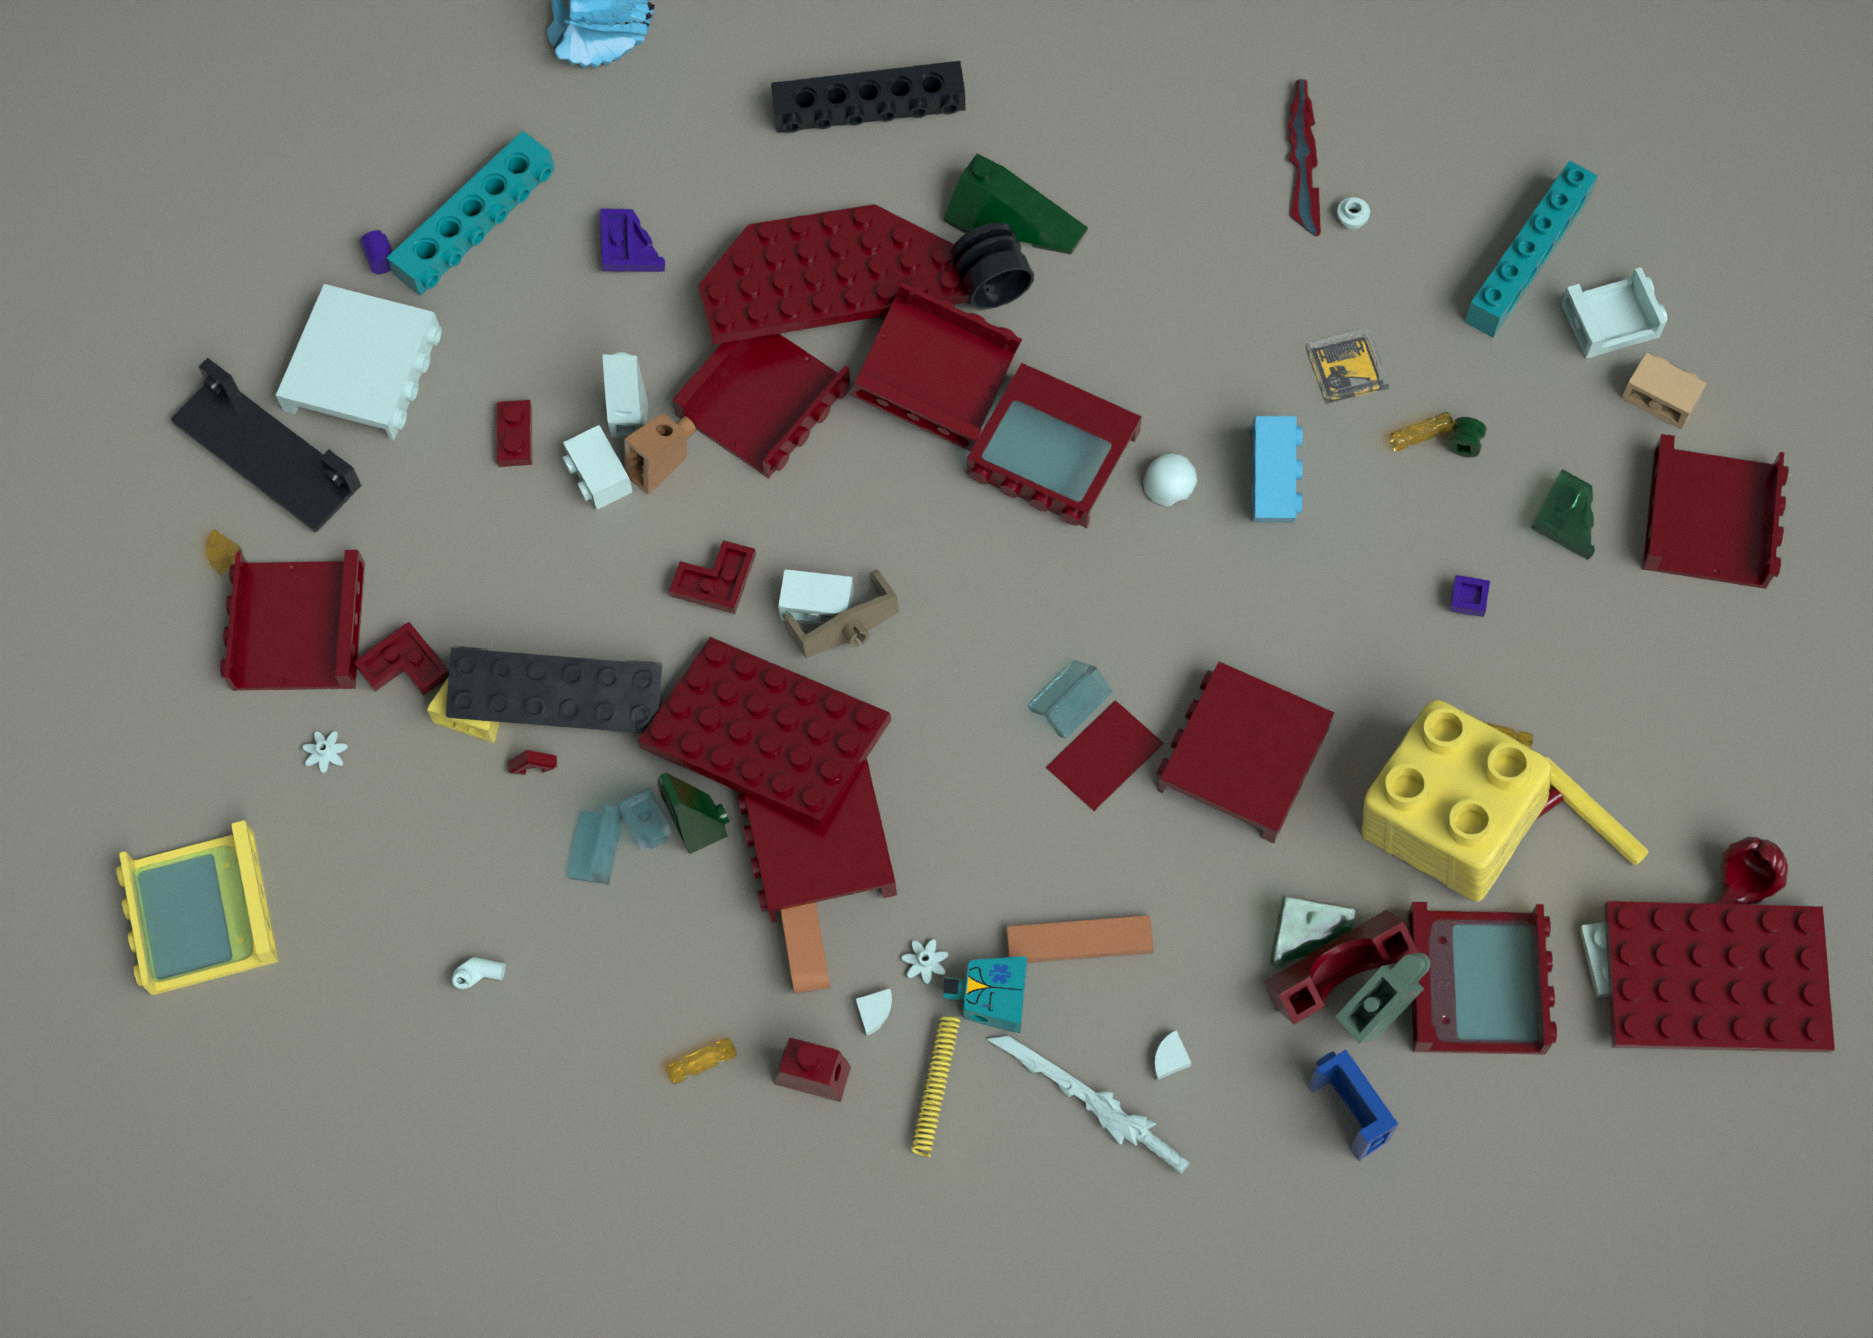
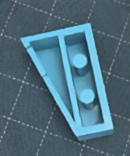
M1255 416L1250 425V436H1253V453H1251V464H1253V481L1251 482L1252 522H1293L1296 519V513H1302V493H1296V480H1302L1303 472L1302 459H1296V446H1302V426H1297V416Z

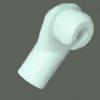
M479 957L470 958L455 969L452 975V983L458 989H467L484 977L502 981L505 975L506 964Z

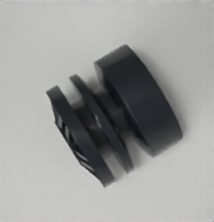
M998 222L977 227L964 234L955 242L950 251L951 261L956 267L957 274L963 279V287L970 302L976 308L992 309L1009 304L1021 297L1034 282V272L1026 256L1021 252V245L1009 224Z

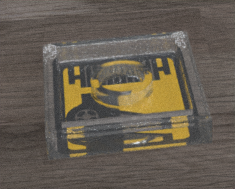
M1370 327L1306 342L1305 349L1325 404L1389 389L1390 381Z

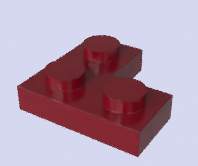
M723 540L712 570L680 561L669 589L670 597L735 614L756 557V550Z
M410 622L353 662L357 670L375 692L403 671L423 696L449 677V669Z

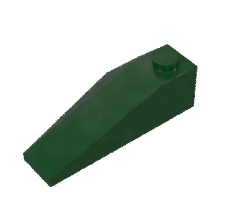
M976 153L960 176L944 216V222L965 233L989 223L1001 222L1009 224L1016 234L1017 241L1030 243L1034 248L1065 254H1072L1088 231L1086 225L1011 171Z
M667 772L659 775L657 785L660 795L689 854L728 837L725 824L730 823L721 803L715 806L709 794Z

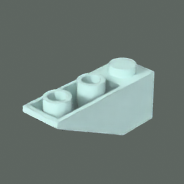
M618 352L613 355L603 354L609 430L612 438H626L647 422L648 400L638 358L624 352Z

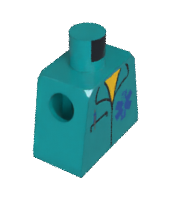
M1027 957L968 961L966 979L945 977L943 999L964 1001L963 1016L968 1021L1013 1033H1021Z

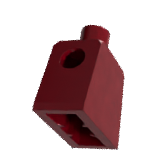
M789 1038L774 1084L841 1102L851 1066L842 1053L836 1049L796 1038Z

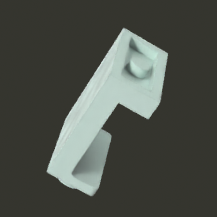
M1641 267L1634 269L1632 276L1628 279L1587 291H1582L1580 284L1567 287L1561 302L1586 359L1659 338L1667 322L1666 310L1662 304L1658 303L1654 295L1653 282L1649 277L1645 276Z

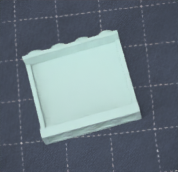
M324 284L276 393L282 410L296 414L298 407L378 427L385 429L389 439L394 440L398 429L402 430L406 423V410L410 401H414L417 396L420 376L428 370L432 347L437 345L441 338L442 329L439 326L435 312Z

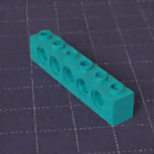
M525 131L518 134L387 257L393 275L419 296L427 289L433 288L439 282L440 277L451 267L457 266L463 256L473 246L479 245L495 225L501 224L514 207L526 201L532 190L541 182H545L550 178L555 170L551 151Z
M1569 160L1471 301L1465 323L1494 338L1591 197L1598 175Z

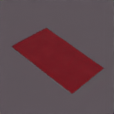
M1115 701L1046 768L1095 811L1164 743L1120 703Z

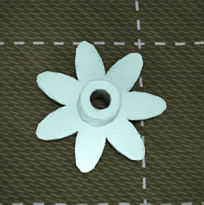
M337 731L332 732L326 740L320 732H315L314 739L316 744H305L302 747L306 752L312 754L306 760L305 765L313 766L319 762V768L323 774L327 772L329 761L334 765L342 766L343 761L337 754L346 751L348 745L344 743L335 744L338 738Z
M935 939L928 942L925 950L918 941H913L912 947L915 954L902 956L904 962L913 964L907 973L908 978H913L921 972L924 983L928 985L931 981L932 972L942 976L946 974L945 969L938 962L945 960L949 954L948 952L935 953Z

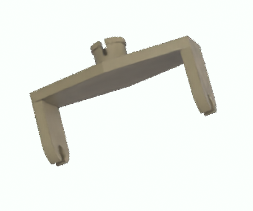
M876 569L870 572L873 585L880 594V597L843 611L806 635L791 613L783 615L785 619L784 624L806 658L849 642L852 647H858L859 643L855 638H858L864 644L869 638L868 630L899 612L897 596L879 570Z

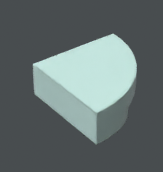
M891 989L856 999L866 1036L879 1030L888 1018L892 1007Z
M1177 1030L1165 1037L1157 1049L1154 1063L1157 1080L1191 1067V1061Z

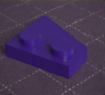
M600 208L602 271L665 272L664 258L659 257L652 246L651 237L640 226V220L633 209Z

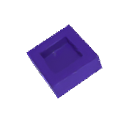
M1456 575L1453 583L1450 611L1484 617L1490 581Z

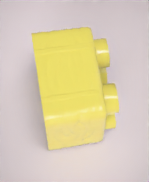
M1442 700L1430 701L1423 708L1393 755L1368 789L1364 798L1362 837L1366 841L1384 849L1385 852L1404 860L1415 869L1444 883L1448 888L1453 889L1462 896L1479 902L1487 895L1515 849L1545 807L1550 789L1551 764L1540 753L1479 719L1466 714L1451 704Z

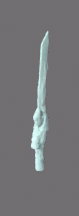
M1010 1036L987 1039L989 1042L1014 1055L1032 1074L1041 1072L1058 1083V1086L1068 1098L1076 1095L1086 1102V1110L1094 1112L1102 1128H1107L1120 1145L1123 1143L1124 1138L1135 1146L1138 1144V1140L1146 1145L1149 1150L1155 1152L1158 1157L1164 1159L1163 1161L1171 1165L1180 1174L1189 1166L1190 1162L1178 1155L1179 1153L1169 1148L1170 1146L1148 1130L1156 1126L1157 1123L1147 1120L1146 1116L1127 1115L1121 1110V1103L1113 1099L1114 1093L1112 1091L1096 1093L1061 1068Z

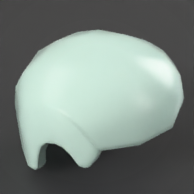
M1170 453L1161 455L1154 459L1147 468L1143 478L1144 492L1153 502L1165 507H1170L1175 502L1183 499L1187 500L1198 482L1196 469L1186 457L1180 454Z

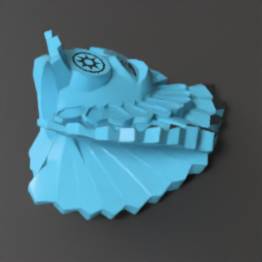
M551 0L554 20L546 30L548 41L551 42L552 47L556 48L554 53L558 60L567 59L571 65L580 64L583 68L589 65L597 68L601 63L608 66L613 60L618 61L623 54L630 53L634 45H641L643 43L644 35L648 33L655 5L650 3L649 0H568L569 10H567L563 0Z

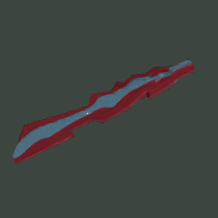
M1299 79L1295 81V99L1289 107L1292 118L1288 123L1291 133L1288 141L1293 146L1289 161L1298 168L1290 217L1313 236L1318 237L1321 232L1319 187L1313 188L1312 169L1318 165L1315 138L1311 131V126L1315 125L1312 102L1308 95V82L1304 79Z

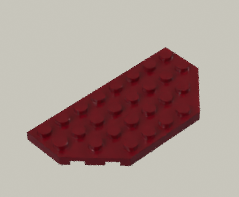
M875 204L748 224L698 285V293L712 345L887 316L901 283L919 286L926 294L936 299H946L954 305L968 303L969 297L963 287V279L957 274L956 267L950 258V251L954 244Z

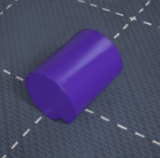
M374 230L363 235L360 239V246L371 271L375 274L391 271L387 257L393 250L386 234H382L381 230Z

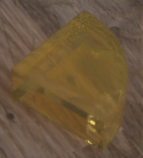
M214 529L208 538L206 553L215 572L222 576L235 561L236 551L242 552V549L238 544Z

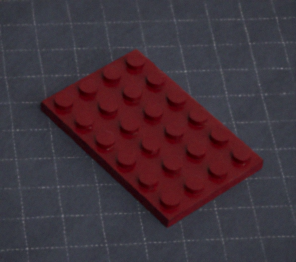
M710 637L639 738L638 743L640 748L822 828L891 721V716L888 711Z
M1607 901L1604 904L1612 1048L1830 1053L1835 1050L1823 906Z

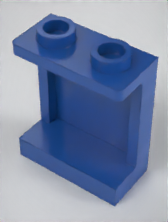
M1347 1050L1338 1055L1332 1051L1320 1058L1315 1063L1317 1068L1312 1072L1313 1076L1308 1087L1314 1093L1328 1083L1333 1085L1362 1127L1350 1148L1358 1161L1388 1143L1398 1123Z

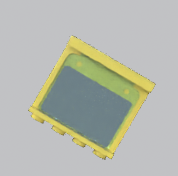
M245 820L231 824L233 835L138 860H133L126 851L119 853L121 866L116 867V872L121 887H125L127 898L122 899V906L127 920L131 919L132 931L128 932V941L132 952H136L138 964L134 965V975L137 984L143 986L151 995L279 962L255 836Z

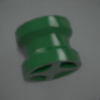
M1458 417L1454 421L1452 428L1454 434L1449 437L1448 449L1459 456L1476 457L1479 455L1482 447L1480 440L1485 437L1486 425L1471 417Z

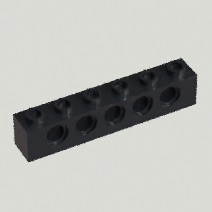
M961 61L771 83L777 133H794L805 129H827L831 126L859 125L872 121L888 122L898 118H921L932 114H954L958 111H966Z

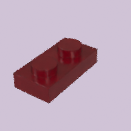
M530 400L497 402V462L499 467L532 465V404Z

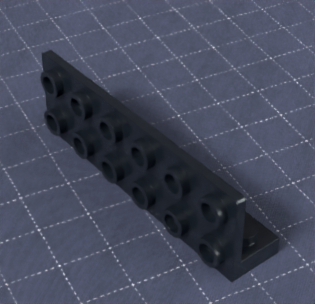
M207 357L198 366L205 378L202 381L204 386L171 418V421L180 430L312 531H319L362 486L354 468L330 449L322 454L241 393L233 377Z
M452 646L446 717L644 733L659 711L662 663L627 660V662Z

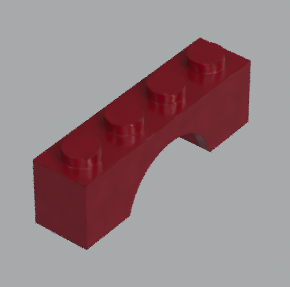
M1386 909L1264 981V984L1278 1012L1295 1025L1325 1007L1327 995L1345 979L1360 972L1379 969L1383 965L1398 963L1405 955L1414 954L1418 950L1404 921Z

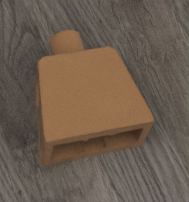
M660 414L627 436L624 447V469L629 479L645 493L650 494L684 462L687 438L696 432L693 422L686 416L674 422L667 415Z

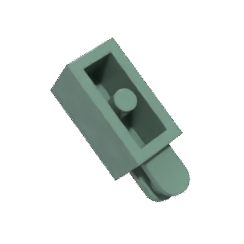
M1421 952L1408 954L1402 957L1398 963L1381 966L1335 1016L1337 1020L1360 1044L1378 1039L1424 990L1418 981L1430 968L1428 956Z

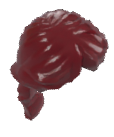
M1746 837L1731 843L1729 848L1723 852V862L1720 865L1723 892L1720 898L1713 904H1757L1764 898L1771 897L1782 890L1787 884L1788 864L1784 853L1777 844L1768 839H1760L1758 837Z

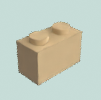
M1646 352L1629 380L1622 399L1682 429L1698 403L1707 383L1702 381L1696 374L1685 372L1671 365L1666 359Z

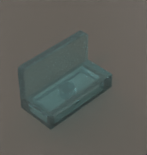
M1073 660L1028 704L1031 712L1045 716L1058 736L1067 739L1113 693V690L1097 667Z
M605 805L603 814L587 811L580 813L567 874L569 879L610 884L623 822L619 807Z

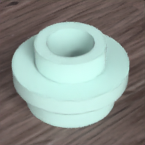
M1350 197L1344 199L1339 204L1337 216L1344 227L1357 229L1368 221L1370 208L1364 200ZM1349 210H1356L1358 213H1351Z

